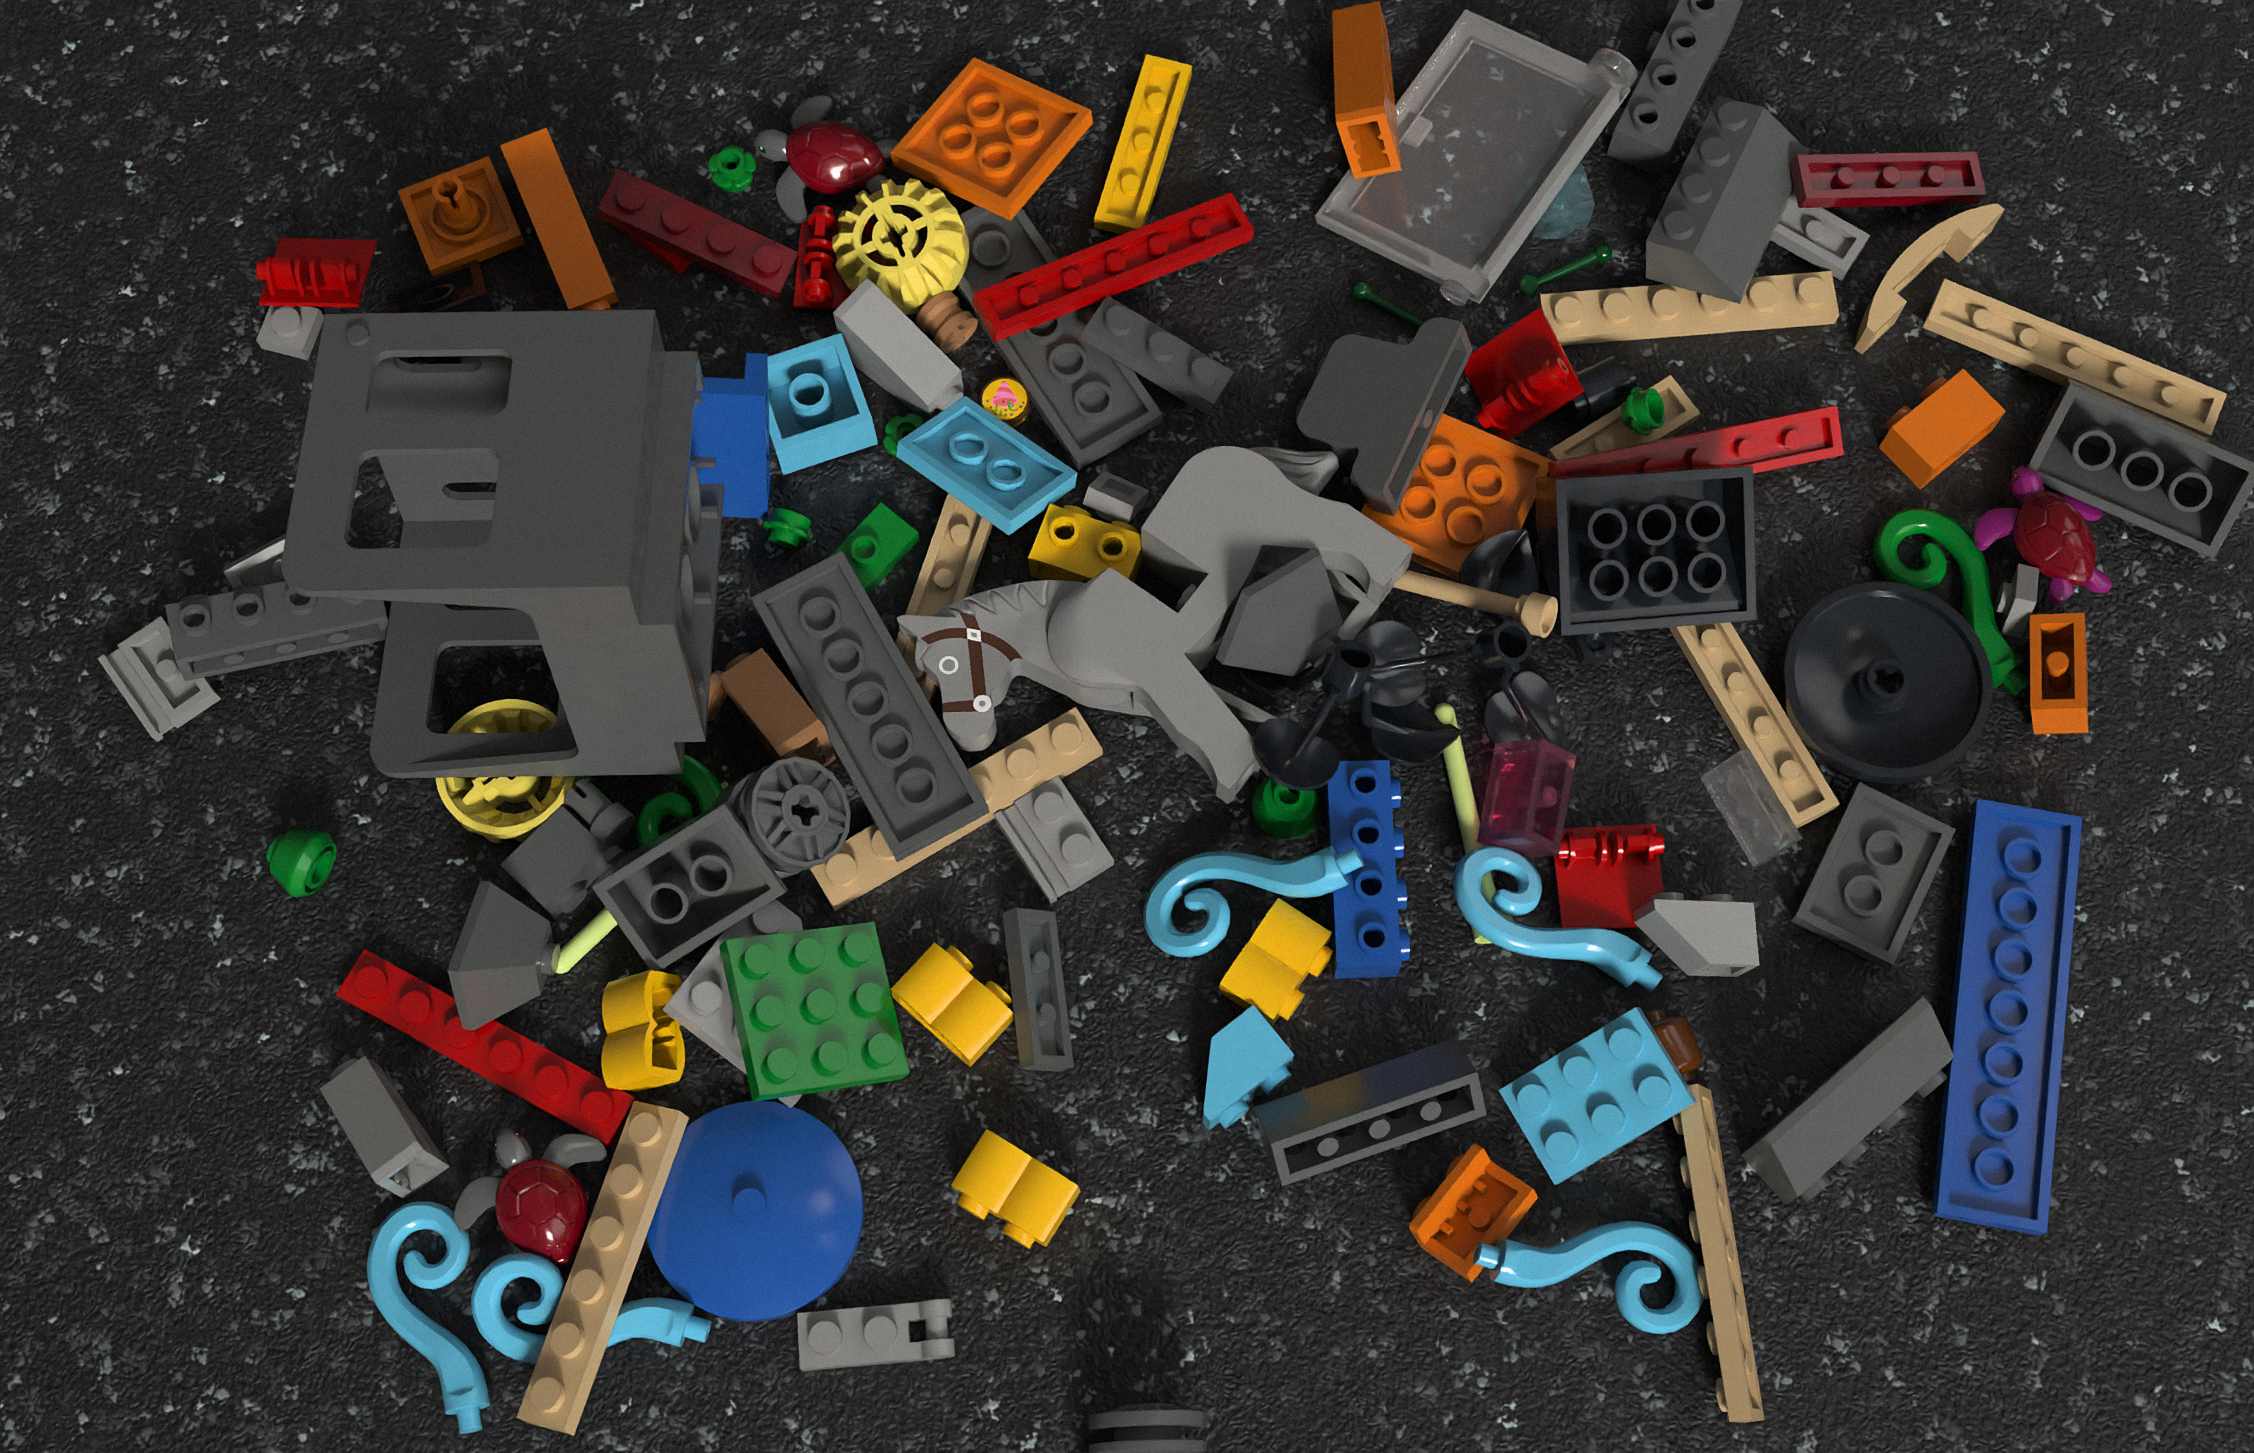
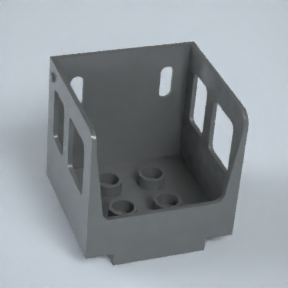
M655 310L325 314L281 560V571L287 585L294 592L302 596L391 601L370 741L372 761L376 768L384 775L393 778L683 774L685 742H706L725 487L724 483L700 484L697 468H716L715 457H690L695 404H701L702 401L701 393H696V391H704V379L698 352H665ZM477 356L480 361L468 364H409L403 362L398 357ZM377 456L403 519L400 547L356 549L347 544L358 471L365 460ZM497 482L496 492H456L448 489L445 485L449 483ZM445 604L502 607L518 610H451ZM542 645L559 693L557 721L551 729L545 732L437 734L428 729L437 659L444 649L451 646Z

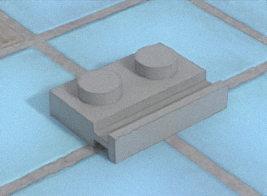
M162 616L118 644L119 649L107 657L103 654L97 658L147 732L157 742L163 739V734L173 727L178 729L221 700L206 677L190 681L184 680L175 661L169 624Z
M1058 775L1016 800L1011 807L994 814L998 826L1050 904L1057 901V898L1068 891H1073L1114 865L1113 857Z

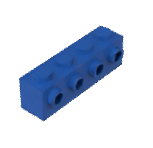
M1389 760L1339 761L1335 775L1324 785L1327 847L1333 846L1337 854L1355 846L1362 857L1364 866L1347 873L1349 885L1329 893L1332 950L1334 951L1332 955L1333 979L1397 977L1401 968V961H1409L1410 959L1408 929H1399L1398 909H1406L1407 906L1405 878H1396L1395 858H1403L1404 854L1402 827H1393L1392 808H1400L1399 777H1390Z

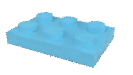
M966 396L899 440L897 444L896 457L1007 535L1019 529L1049 507V504H1053L1075 488L1076 471Z
M1640 1007L1633 1008L1499 1090L1554 1185L1560 1184L1698 1102Z

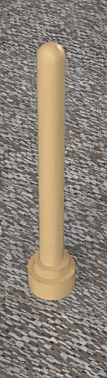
M1406 570L1394 585V588L1510 617L1513 621L1524 625L1531 635L1543 638L1547 637L1552 631L1558 612L1557 599L1552 596L1533 592L1529 596L1522 595L1518 599Z

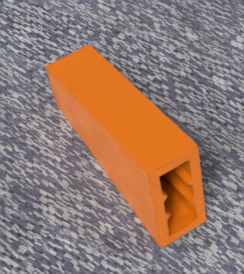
M1380 2L1356 4L1348 8L1333 10L1335 119L1354 180L1402 171L1388 30Z
M547 128L500 145L569 311L612 310L610 305L619 302Z

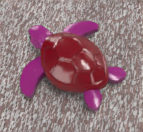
M2017 467L2011 474L2009 487L2012 497L2020 507L1995 508L1987 511L1980 518L1974 529L1972 540L1975 547L1980 551H1984L1999 538L2013 535L2016 548L2022 557L2031 566L2039 568L2041 573L2051 577L2047 596L2051 603L2056 606L2063 604L2073 594L2072 585H2083L2095 593H2107L2112 588V582L2104 572L2095 568V542L2090 527L2086 520H2099L2103 516V511L2062 492L2054 494L2044 491L2041 477L2035 470L2029 467Z

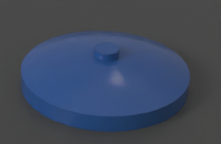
M745 1101L723 1106L703 1115L685 1128L647 1233L649 1247L657 1266L670 1285L680 1295L704 1311L721 1318L744 1322H761L786 1317L805 1309L819 1300L839 1281L851 1263L860 1242L865 1210L862 1183L855 1163L844 1144L824 1123L809 1113L795 1107L790 1108L785 1104L771 1101Z

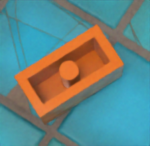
M1964 369L1949 381L1943 376L1939 377L1921 394L1920 398L1923 402L1913 410L1908 405H1905L1884 425L1889 431L1878 448L1920 490L1988 435L2006 412Z
M2085 613L2030 615V709L2034 734L2088 733Z

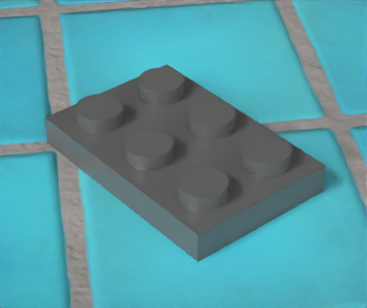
M1859 782L1852 791L1791 922L1888 970L1895 963L1956 829Z

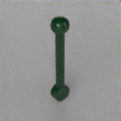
M1599 244L1592 253L1540 276L1525 275L1519 281L1518 290L1523 296H1533L1541 285L1596 261L1600 263L1607 262L1612 257V249L1607 244Z
M1357 281L1353 285L1352 294L1356 299H1367L1417 329L1425 323L1420 318L1371 291L1367 282Z

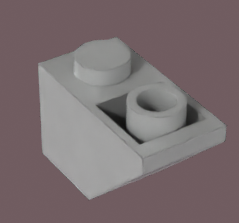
M1665 892L1653 895L1651 897L1652 901L1633 912L1634 923L1688 976L1738 977L1760 965L1754 903L1733 902V896L1729 894L1707 895L1702 897L1701 901L1684 900L1682 893Z

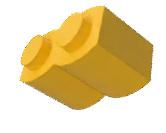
M1278 898L1219 984V992L1245 1010L1254 1005L1271 1027L1279 1016L1288 1021L1305 996L1303 992L1298 990L1308 973L1318 977L1334 953L1332 949L1327 947L1332 932Z
M934 943L891 988L892 997L919 1023L931 1031L952 1053L971 1067L1014 1021L1013 1012L1008 1008L1013 1001L993 981L989 980L984 986L969 973L974 966L958 949L950 945L945 951Z
M648 970L608 982L602 999V1017L608 1035L602 1049L601 1065L607 1088L639 1092L680 1081L685 1065V1045L680 1031L681 1024L662 1010L682 985L679 975Z
M987 1129L951 1184L953 1189L961 1194L956 1202L959 1206L982 1220L985 1219L988 1212L1007 1223L1002 1232L1030 1249L1034 1241L1047 1247L1081 1192L1078 1185Z

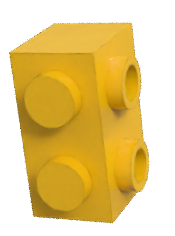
M1049 504L1028 557L1030 576L1042 580H1065L1087 583L1109 567H1112L1134 583L1141 567V534H1139L1135 527L1125 522L1112 521L1109 524L1094 519L1087 511L1077 506L1065 505L1061 508Z

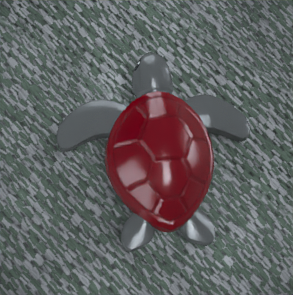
M823 95L810 98L795 110L791 118L794 131L790 135L777 130L767 129L759 132L753 139L754 147L763 157L774 162L788 161L789 167L777 182L776 196L784 214L789 220L796 223H804L807 220V211L803 198L804 190L807 186L825 194L846 193L865 186L870 195L882 190L881 181L888 179L881 175L886 166L885 162L892 161L890 152L899 142L890 138L874 143L865 134L849 125L834 121H821L832 105L831 98Z
M506 1127L500 1128L495 1139L494 1149L496 1158L501 1167L506 1170V1174L503 1178L482 1177L469 1183L456 1204L454 1211L456 1225L462 1231L467 1230L486 1209L495 1206L499 1227L505 1237L515 1247L524 1253H533L545 1257L557 1268L558 1265L571 1263L578 1253L586 1231L588 1205L582 1184L568 1168L575 1163L603 1160L607 1154L604 1145L598 1139L587 1135L565 1134L550 1143L541 1159H535L532 1157V1150L528 1141L520 1133Z

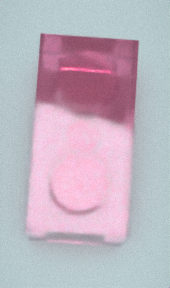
M1543 738L1495 744L1477 842L1484 846L1500 845L1519 852L1526 858L1559 855L1576 755Z

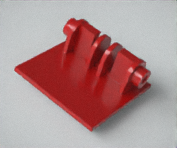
M816 206L806 222L801 223L793 308L836 310L852 294L835 265L837 257L832 248V238L839 234L841 226L837 218L833 216V210L830 207ZM866 222L862 232V245L873 240L872 232L877 222ZM894 231L893 235L897 241L898 234L896 231ZM878 250L866 255L873 262L887 266Z
M279 238L274 256H267L266 260H259L256 265L258 280H265L259 305L358 308L377 246V240Z
M1541 307L1473 352L1464 368L1481 403L1482 409L1476 412L1478 421L1485 429L1492 426L1497 437L1508 442L1584 392Z
M1655 824L1551 829L1561 928H1639L1634 923L1633 912L1652 901L1651 897L1653 895L1664 893L1659 854L1664 853V838L1662 833H1656Z

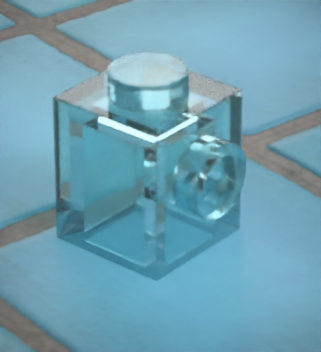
M1582 162L1578 164L1531 230L1532 239L1548 236L1550 239H1558L1571 234L1576 229L1588 227L1595 201ZM1553 168L1525 174L1520 194L1515 195L1516 209L1529 191L1531 197L1535 195Z

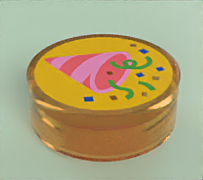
M998 377L989 381L982 389L980 405L1014 428L1020 425L1029 414V393L1019 380L1012 377Z

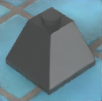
M1312 548L1241 591L1216 655L1217 660L1223 665L1295 676L1311 665L1314 667L1318 666L1323 662L1327 653L1334 652L1336 648L1334 640L1342 625V619L1322 556L1316 549Z
M480 881L447 969L462 1028L471 1031L541 995L547 975H554L556 973L560 958V945L554 943L550 921L490 882Z

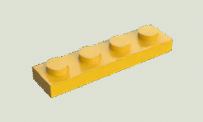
M1146 54L1094 217V228L1122 235L1146 225L1192 77V65Z

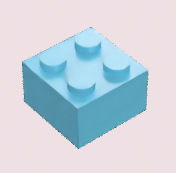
M841 333L768 356L770 438L783 475L878 444L873 420Z

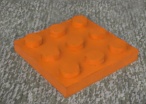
M974 57L890 152L893 166L1011 221L1093 124L1092 112L1086 107Z
M1442 414L1395 516L1375 512L1368 507L1366 502L1361 513L1413 547L1410 560L1459 581L1461 565L1467 555L1477 545L1494 535L1523 528L1536 500L1535 477L1547 476L1549 472L1548 462L1553 461L1446 414Z

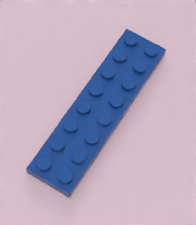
M1978 798L1971 804L1948 1043L1954 1058L1945 1067V1074L1948 1078L1944 1081L1931 1216L2039 1236L2047 1233L2083 817Z

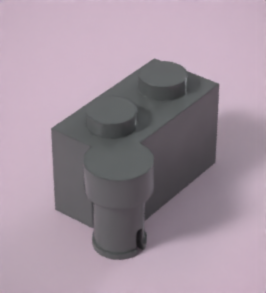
M587 777L575 783L586 798H582L572 787L565 795L564 803L571 806L575 812L573 813L567 806L561 805L500 864L506 873L554 919L562 912L569 913L574 910L586 897V888L606 868L624 858V851L630 846L625 836L633 827L636 816L621 802L613 803Z

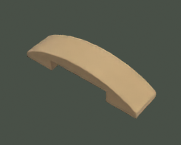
M1996 203L1964 211L1937 224L1914 241L1894 262L1876 290L1861 320L1854 349L1862 355L1894 325L1907 303L1898 293L1936 257L1945 251L1959 263L1991 233L2005 209Z

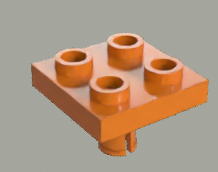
M489 156L398 190L432 276L444 273L478 259V262L526 244Z

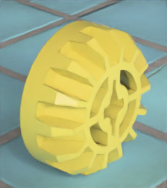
M909 178L905 185L898 186L891 179L881 181L882 190L868 195L864 190L859 192L855 196L857 200L856 207L851 212L845 210L841 212L838 218L841 230L839 234L832 238V248L837 257L835 265L852 293L868 278L905 315L916 314L935 295L943 291L950 290L952 292L959 284L969 258L968 235L956 208L951 205L941 190L938 188L927 189L917 179ZM890 205L912 207L921 213L922 217L911 221L903 214L894 213ZM875 213L878 222L873 228V240L862 245L861 238L864 226ZM927 226L928 234L924 244L917 230ZM894 231L897 232L903 242L904 257H902L895 245L897 241L893 235ZM878 250L887 266L873 262L866 255Z
M518 699L497 700L478 706L466 713L451 727L447 734L545 732L555 725L557 716L548 709L533 702ZM540 776L515 777L512 780L508 777L436 778V785L447 809L469 832L480 834L494 843L501 844L503 839H516L523 843L561 805L572 808L564 803L565 795L571 787L576 791L577 785L575 783L584 778V776H552L550 789L541 802L534 796L540 785ZM528 800L533 807L531 810L516 814L504 813L495 809L504 801L521 803Z

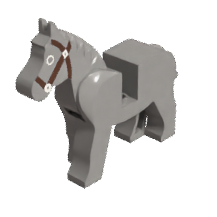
M1219 446L1204 450L1186 462L1141 527V565L1182 593L1175 607L1178 613L1112 567H1109L1087 583L1065 580H1040L1016 583L968 596L943 608L933 616L901 615L897 617V621L902 635L916 644L915 661L917 670L926 672L929 679L941 691L945 730L951 742L959 749L970 752L981 751L992 743L997 731L994 707L1003 701L1014 677L1026 676L1087 707L1155 718L1176 746L1194 758L1203 767L1213 784L1216 796L1229 805L1251 775L1258 779L1262 774L1263 770L1253 754L1252 738L1261 723L1268 719L1277 718L1208 683L1199 673L1217 654L1241 591L1312 548L1316 549L1322 556L1342 619V625L1334 640L1337 646L1338 643L1344 640H1356L1362 631L1375 624L1379 605L1409 567L1413 547L1349 504L1318 496L1339 468L1338 457L1333 452H1303L1278 447L1241 448ZM1344 572L1354 577L1361 584L1365 593L1352 583Z

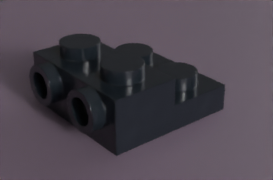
M478 259L386 295L389 313L498 312ZM442 357L406 358L409 364L420 360L424 363L433 362Z

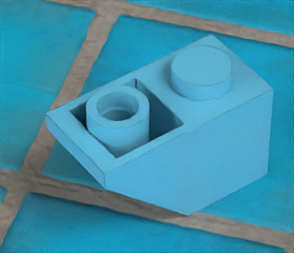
M1254 1005L1211 1038L1202 1123L1208 1131L1219 1122L1224 1128L1231 1126L1250 1109L1246 1104L1248 1099L1261 1089L1266 1095H1269L1292 1075L1287 1068L1292 1065L1294 1053Z

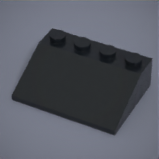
M1717 464L1535 477L1537 533L1549 593L1558 602V612L1555 621L1558 635L1568 636L1757 620L1753 466Z

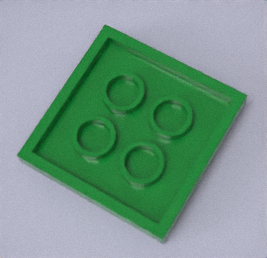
M874 922L727 939L719 946L753 1102L901 1080L910 1074Z

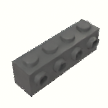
M1742 0L1669 1L1662 17V21L1668 24L1663 34L1654 31L1643 55V58L1649 60L1644 71L1635 69L1626 90L1630 88V92L1627 95L1630 100L1625 109L1619 107L1607 125L1605 133L1612 136L1607 155L1660 177L1734 27L1743 3Z
M285 580L262 586L258 584H244L234 588L232 592L212 596L203 594L190 595L177 603L165 605L175 661L185 681L386 640L389 621L386 602L383 600L306 597L294 592Z
M1456 1038L1253 1107L1265 1153L1282 1186L1487 1115L1478 1072Z

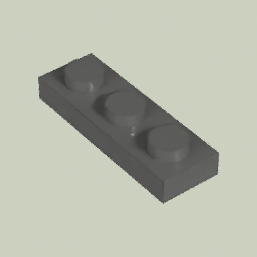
M1108 295L1090 319L1080 337L1206 415L1209 414L1234 373L1224 365Z
M1014 908L1003 913L1020 1069L1060 1072L1074 1067L1056 914L1051 911Z

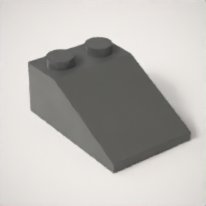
M727 801L647 842L606 868L592 886L649 969L654 971H660L787 891L786 886Z

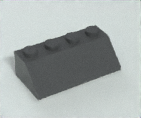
M1717 96L1646 240L1647 279L1734 303H1741L1794 190L1789 164L1796 155H1809V151L1765 107Z
M2069 377L2066 378L2044 420L2026 464V467L2035 470L2040 475L2043 485L2213 559L2254 487V456Z
M1922 997L1897 1016L1741 1154L1785 1205L1799 1196L1806 1202H1809L1831 1182L1825 1173L1833 1165L1840 1161L1845 1167H1848L1870 1148V1145L1864 1138L1871 1131L1879 1126L1884 1132H1887L1909 1113V1110L1903 1105L1909 1097L1917 1091L1925 1098L1948 1078L1941 1069L1954 1058V1054L1931 1004Z

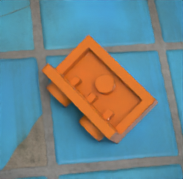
M1474 1143L1465 1154H1461L1453 1160L1447 1170L1446 1179L1435 1193L1419 1203L1413 1214L1409 1229L1422 1249L1472 1283L1484 1268L1473 1263V1254L1477 1244L1482 1242L1496 1246L1501 1238L1506 1239L1537 1200L1538 1196L1532 1187L1492 1162L1485 1149Z

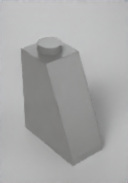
M868 278L833 312L837 332L843 336L852 364L926 422L963 398L964 387L961 370Z
M364 1056L359 1060L354 1058L342 1063L330 1074L329 1078L331 1080L319 1088L376 1184L403 1199H407L450 1167L381 1067L368 1057Z

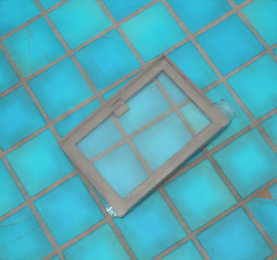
M1465 9L1395 105L1402 171L1354 180L1351 168H1349L1315 215L1317 224L1442 285L1440 292L1453 304L1463 306L1468 299L1480 304L1630 92V87L1637 79V70L1625 56L1612 49L1601 48L1597 50L1587 64Z

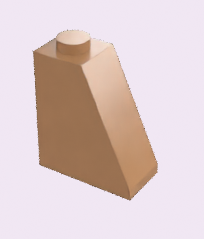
M760 648L753 654L749 652L743 653L728 663L725 672L719 675L721 683L729 698L774 761L801 757L816 761L825 767L836 759L824 725L763 648Z

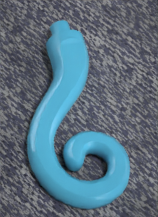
M1485 845L1467 853L1456 865L1452 884L1457 906L1467 922L1480 935L1493 944L1526 956L1587 962L1596 966L1626 988L1633 981H1636L1646 990L1652 992L1662 979L1663 975L1647 964L1652 954L1625 935L1599 927H1530L1518 924L1499 913L1497 910L1513 917L1525 915L1536 908L1541 897L1542 885L1540 875L1534 865L1519 852L1500 845ZM1493 870L1510 875L1518 885V892H1512L1507 889L1497 890L1492 897V904L1495 908L1487 901L1481 887L1482 877L1488 871Z
M1329 846L1292 861H1276L1251 854L1230 851L1197 854L1173 865L1155 882L1149 891L1144 905L1143 923L1154 945L1165 953L1177 957L1199 956L1215 948L1225 938L1230 925V909L1227 900L1219 892L1211 888L1190 891L1184 898L1185 906L1193 912L1205 911L1207 919L1199 930L1191 933H1182L1174 927L1171 913L1177 899L1188 889L1206 881L1228 879L1247 883L1292 898L1317 897L1349 885L1347 873L1364 866V862L1355 846L1337 854L1333 846Z
M422 1201L404 1204L389 1214L379 1225L372 1238L367 1258V1277L370 1292L375 1305L389 1325L435 1367L441 1384L445 1413L449 1415L457 1414L459 1433L476 1432L482 1430L480 1409L490 1405L485 1377L478 1361L460 1339L425 1315L409 1301L401 1289L397 1276V1255L403 1241L417 1230L429 1229L438 1232L444 1238L447 1248L445 1256L440 1262L432 1265L428 1264L420 1252L416 1250L409 1251L405 1254L403 1261L405 1274L412 1284L420 1288L436 1289L448 1285L456 1280L467 1266L471 1245L467 1230L462 1231L458 1228L454 1219V1211L445 1205Z
M1621 1221L1589 1229L1551 1247H1536L1501 1238L1496 1246L1479 1242L1473 1254L1474 1264L1489 1268L1490 1280L1509 1286L1537 1288L1553 1285L1565 1280L1596 1261L1616 1252L1638 1250L1649 1253L1664 1262L1673 1275L1675 1292L1670 1304L1661 1309H1650L1643 1304L1640 1298V1288L1643 1284L1653 1283L1661 1278L1660 1267L1653 1262L1645 1260L1631 1261L1618 1275L1614 1287L1615 1301L1622 1317L1635 1328L1648 1333L1665 1334L1681 1329L1698 1313L1704 1300L1698 1281V1267L1700 1264L1693 1251L1670 1231L1640 1221Z
M521 1252L507 1254L494 1260L481 1272L471 1295L472 1315L481 1335L495 1349L513 1359L536 1364L547 1335H539L522 1330L506 1318L501 1307L503 1290L509 1282L519 1277H529L539 1283L541 1288L540 1299L538 1301L525 1302L518 1307L516 1313L518 1319L523 1323L536 1326L547 1324L553 1320L565 1288V1282L560 1270L543 1256ZM655 1297L629 1301L620 1307L606 1348L631 1338H647L677 1347L682 1346L686 1337L705 1343L712 1321L693 1316L694 1304L676 1299Z

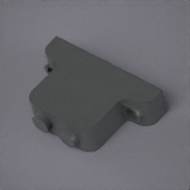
M1444 317L1432 318L1419 328L1413 341L1406 345L1356 334L1340 337L1333 343L1327 356L1320 360L1316 370V379L1307 397H1304L1298 404L1295 417L1296 424L1310 450L1331 451L1337 455L1339 465L1351 467V485L1359 488L1366 504L1375 512L1395 516L1473 351L1462 321Z

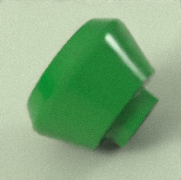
M1266 777L1260 782L1252 799V812L1259 827L1268 835L1282 840H1294L1309 834L1317 826L1323 810L1322 796L1318 788L1308 791L1292 790L1279 785L1271 777Z
M292 829L286 835L281 833L273 840L268 849L266 859L270 862V873L289 895L297 898L311 895L322 886L334 865L337 848L332 836L328 832Z

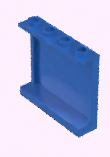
M746 353L744 379L703 377L704 391H696V393H701L702 401L701 404H695L690 457H715L716 468H697L700 484L724 483L723 517L768 519L771 483L768 354Z

